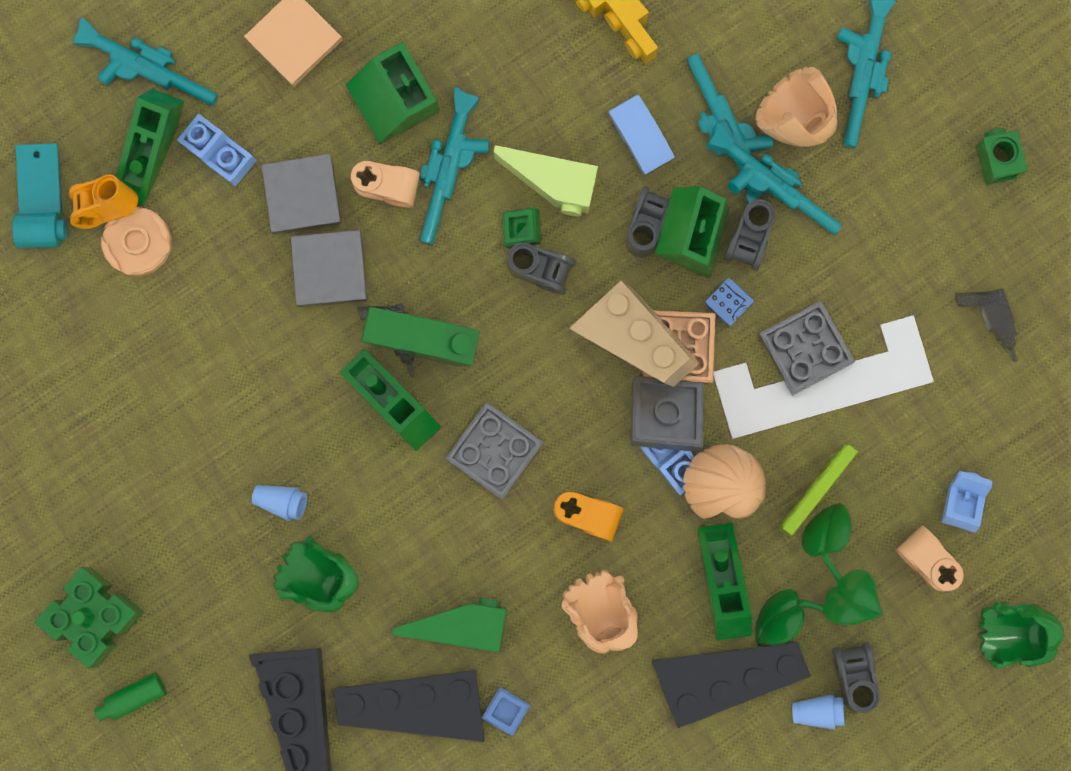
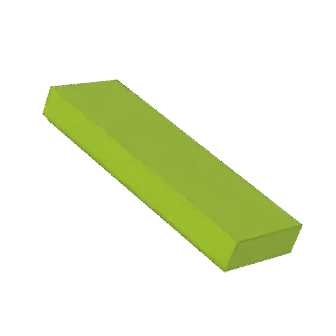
M849 444L840 447L778 526L781 532L788 537L793 536L858 453L857 450Z

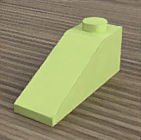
M495 145V160L553 206L561 208V213L570 216H581L582 212L589 214L598 166Z

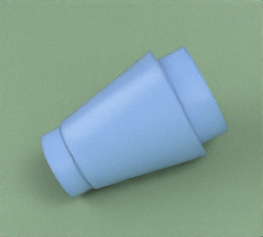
M258 484L252 494V504L290 522L292 519L300 520L307 505V494L300 492L299 487L263 486Z
M834 694L800 702H792L794 724L836 730V726H845L843 697H834Z

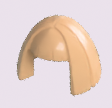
M804 67L803 70L801 68L789 74V78L784 77L773 87V92H768L769 96L763 99L760 104L761 108L756 113L757 126L773 139L793 146L809 147L821 145L835 133L837 128V109L834 96L824 75L815 67Z
M721 444L711 446L710 449H704V452H699L689 463L690 467L685 470L683 478L685 483L683 490L686 492L685 498L688 504H691L690 508L702 519L713 517L722 512L732 518H746L753 514L764 501L766 492L764 471L752 454L738 446Z

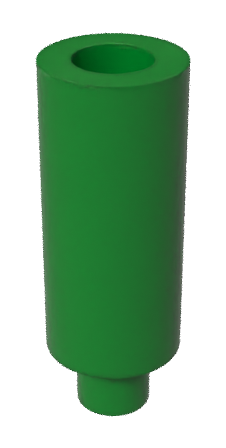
M154 672L104 697V704L94 709L95 715L100 722L109 717L116 721L167 695L166 687L159 674Z

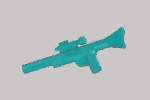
M868 0L872 16L868 34L861 36L841 27L836 37L837 40L848 45L847 61L855 66L848 96L853 102L843 146L847 148L857 147L869 89L874 90L875 98H879L881 92L886 93L889 79L885 78V73L892 53L888 50H883L879 58L881 62H876L885 17L896 0Z
M80 18L78 31L73 38L74 44L82 47H96L110 54V63L97 76V79L105 86H108L116 76L126 81H132L140 75L166 89L173 86L211 106L216 104L219 94L165 68L167 63L175 64L176 60L171 57L173 52L161 46L156 50L144 44L143 40L135 37L130 44L132 48L142 50L138 54L99 35L84 18Z
M695 54L687 58V62L713 114L708 116L704 111L700 113L701 120L697 123L702 134L708 133L711 138L712 129L719 122L734 140L735 144L750 155L753 151L773 147L772 137L769 135L757 137L749 124L737 123L724 94L718 95L700 55ZM714 151L717 157H722V156L726 155V154H723V153H719V152ZM735 161L739 171L741 172L740 169L742 166ZM745 186L746 203L749 204L758 197L768 193V191L757 194Z
M458 87L453 89L455 113L444 154H439V151L442 150L443 142L437 139L433 140L428 165H423L420 173V179H423L424 187H428L431 181L436 182L420 242L427 245H433L445 200H451L458 170L469 167L475 153H489L490 151L489 139H467V136L463 135L467 118L478 105L479 98L478 96L463 92Z
M721 123L715 124L706 148L727 154L742 166L741 172L728 183V188L732 193H739L745 186L757 194L764 193L767 190L792 210L795 207L800 209L831 234L835 235L842 227L840 222L793 187L794 185L800 188L802 185L798 179L799 174L790 167L784 169L768 153H764L759 162L735 144Z

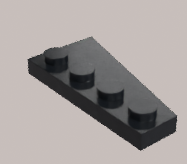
M797 642L651 660L677 728L811 676Z
M321 648L249 655L252 666L256 668L260 683L258 685L262 697L266 699L270 711V722L273 731L277 733L282 748L280 753L286 771H331Z
M476 670L334 689L338 725L485 742Z

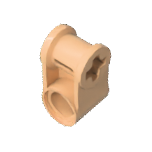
M362 161L353 167L351 181L355 191L360 196L384 201L399 207H413L420 172L407 167L390 166L371 161ZM367 173H372L373 180L375 181H370L368 186H363L360 178H365Z
M923 525L896 549L900 557L937 591L955 590L963 582L964 574L960 564ZM939 568L951 569L952 572L949 575L952 580L951 583L948 581L940 583L938 581V578L941 576L938 571Z

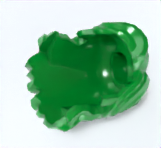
M310 536L305 539L304 543H291V548H288V554H284L282 557L287 565L279 564L277 566L279 573L274 575L276 581L273 585L277 590L279 599L304 603L305 607H308L309 610L324 613L335 612L341 609L344 601H347L354 594L359 584L358 575L348 564L345 557L341 553L336 554L331 550H325Z
M994 602L993 607H986L982 610L980 616L982 621L979 622V627L986 631L978 633V637L983 640L979 648L983 651L982 655L989 660L994 668L1000 669L1014 665L1017 662H1020V665L1034 667L1049 663L1057 656L1058 647L1063 640V626L1059 619L1037 604L1027 605L1022 603L1017 606H1011L1005 602Z

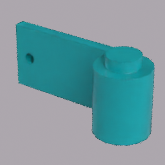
M59 144L15 145L19 214L14 215L12 222L14 244L18 249L60 247L62 241L68 238V224L66 219H62Z

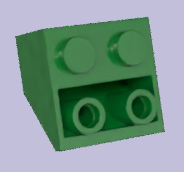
M403 41L372 58L346 84L348 91L380 145L440 111L437 99Z
M701 186L673 188L655 255L704 277L711 278L729 215L726 198Z

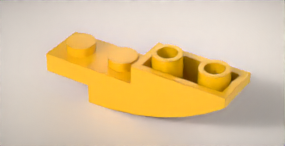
M574 0L582 12L585 13L588 10L593 18L606 11L604 17L613 31L617 32L620 30L627 40L624 44L634 59L640 57L646 65L657 57L658 47L642 27L648 22L649 12L639 0Z

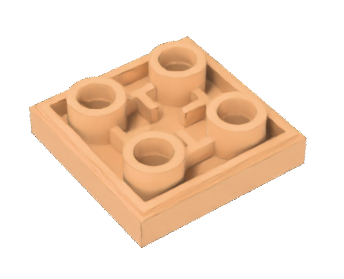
M282 0L244 36L292 87L299 83L343 40L305 0Z
M653 310L699 362L681 381L712 384L715 313ZM643 371L642 377L654 378L653 376Z

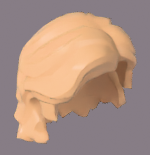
M601 570V573L596 571L594 576L591 573L586 576V584L581 578L576 579L575 585H570L568 587L569 590H565L563 593L564 600L561 605L562 609L569 614L571 621L577 626L576 630L580 639L593 651L603 654L609 650L622 651L631 647L637 640L638 633L637 612L626 597L625 585L623 584L624 578L622 576L612 577L606 570Z

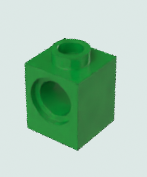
M1005 128L988 131L984 134L985 138L976 145L986 185L1017 179L1028 171L1017 130L1007 133ZM1002 148L1008 155V161L1001 162L997 160L993 149Z

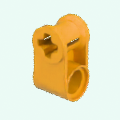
M111 174L86 183L76 184L69 189V198L73 200V212L70 215V223L76 228H95L102 223L126 217L135 210L138 204L137 193Z
M567 492L556 499L553 510L556 518L562 523L613 542L624 508L597 498L592 499L575 492ZM570 498H573L575 506L579 508V513L571 514L570 518H566L564 516L565 510L560 508L562 502L567 503Z

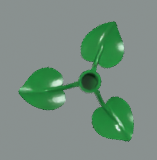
M833 504L815 516L807 525L802 537V545L805 552L811 557L822 555V560L838 582L837 586L830 589L827 593L824 605L808 600L799 601L798 593L793 589L782 590L774 594L764 604L758 615L755 628V637L758 645H781L793 639L800 632L805 620L803 608L822 611L825 618L835 625H855L883 616L878 599L877 586L872 575L865 570L857 569L841 576L830 559V553L842 551L851 536V518L848 509L843 504Z

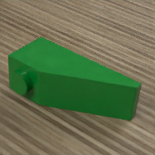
M151 89L136 99L116 174L119 180L137 193L138 203L142 205L147 202L175 136L184 105L183 100L156 89Z
M368 307L360 341L462 367L472 366L480 331L447 322Z
M365 348L339 372L415 451L441 428L438 422Z
M733 523L697 528L716 641L752 636V613Z
M479 598V604H468L395 627L393 635L500 652L507 609L500 608L501 601Z

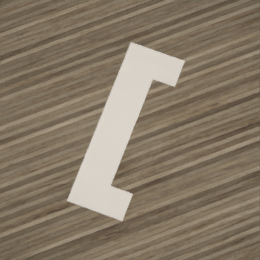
M914 315L880 325L888 352L856 360L854 364L794 396L791 395L784 381L754 389L746 363L714 371L713 375L732 439L934 382Z

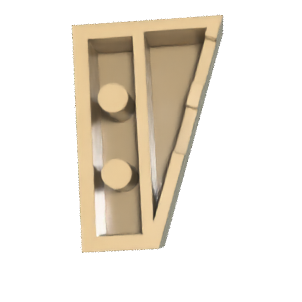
M622 280L569 328L672 387L699 364L633 287Z

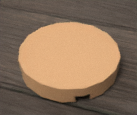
M136 207L130 215L108 221L104 227L103 237H101V248L105 259L113 268L128 276H145L155 272L166 262L171 252L172 236L168 225L156 212L146 208Z

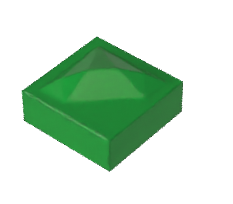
M534 207L503 212L505 247L510 249L519 243L541 244L540 214L538 209Z

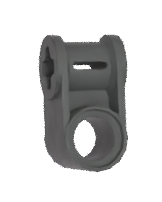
M643 186L626 238L628 251L632 255L641 258L649 256L656 249L670 198L667 199L651 193L649 188ZM637 232H646L651 237L652 242L644 246L639 245L634 241L633 235Z
M758 199L747 204L737 229L734 230L724 258L725 260L729 261L733 258L752 265L753 270H758L775 219L774 208L769 202ZM755 209L763 211L766 214L767 223L762 226L752 224L749 220V212Z
M519 243L513 246L508 253L507 267L511 275L564 295L566 292L564 285L570 268L575 267L576 260L554 251H547L528 243ZM519 253H526L532 258L533 263L527 269H519L513 263L514 256ZM558 266L559 270L555 279H553L552 277L555 268Z
M863 642L861 647L840 650L839 647L833 648L834 666L845 705L854 712L868 713L873 711L880 701V693L870 643ZM861 659L859 662L847 663V660ZM859 686L865 687L869 692V701L862 707L857 706L852 699L854 690Z

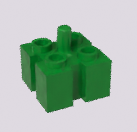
M80 567L63 588L69 594L65 600H53L34 623L55 641L67 639L71 641L72 645L67 651L90 669L99 667L117 646L111 638L115 634H127L143 615L144 611L124 594H113L111 596L107 591L111 588L112 584L92 567Z

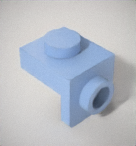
M958 471L948 487L941 523L976 533L980 528L985 497L991 490L993 482L973 472Z

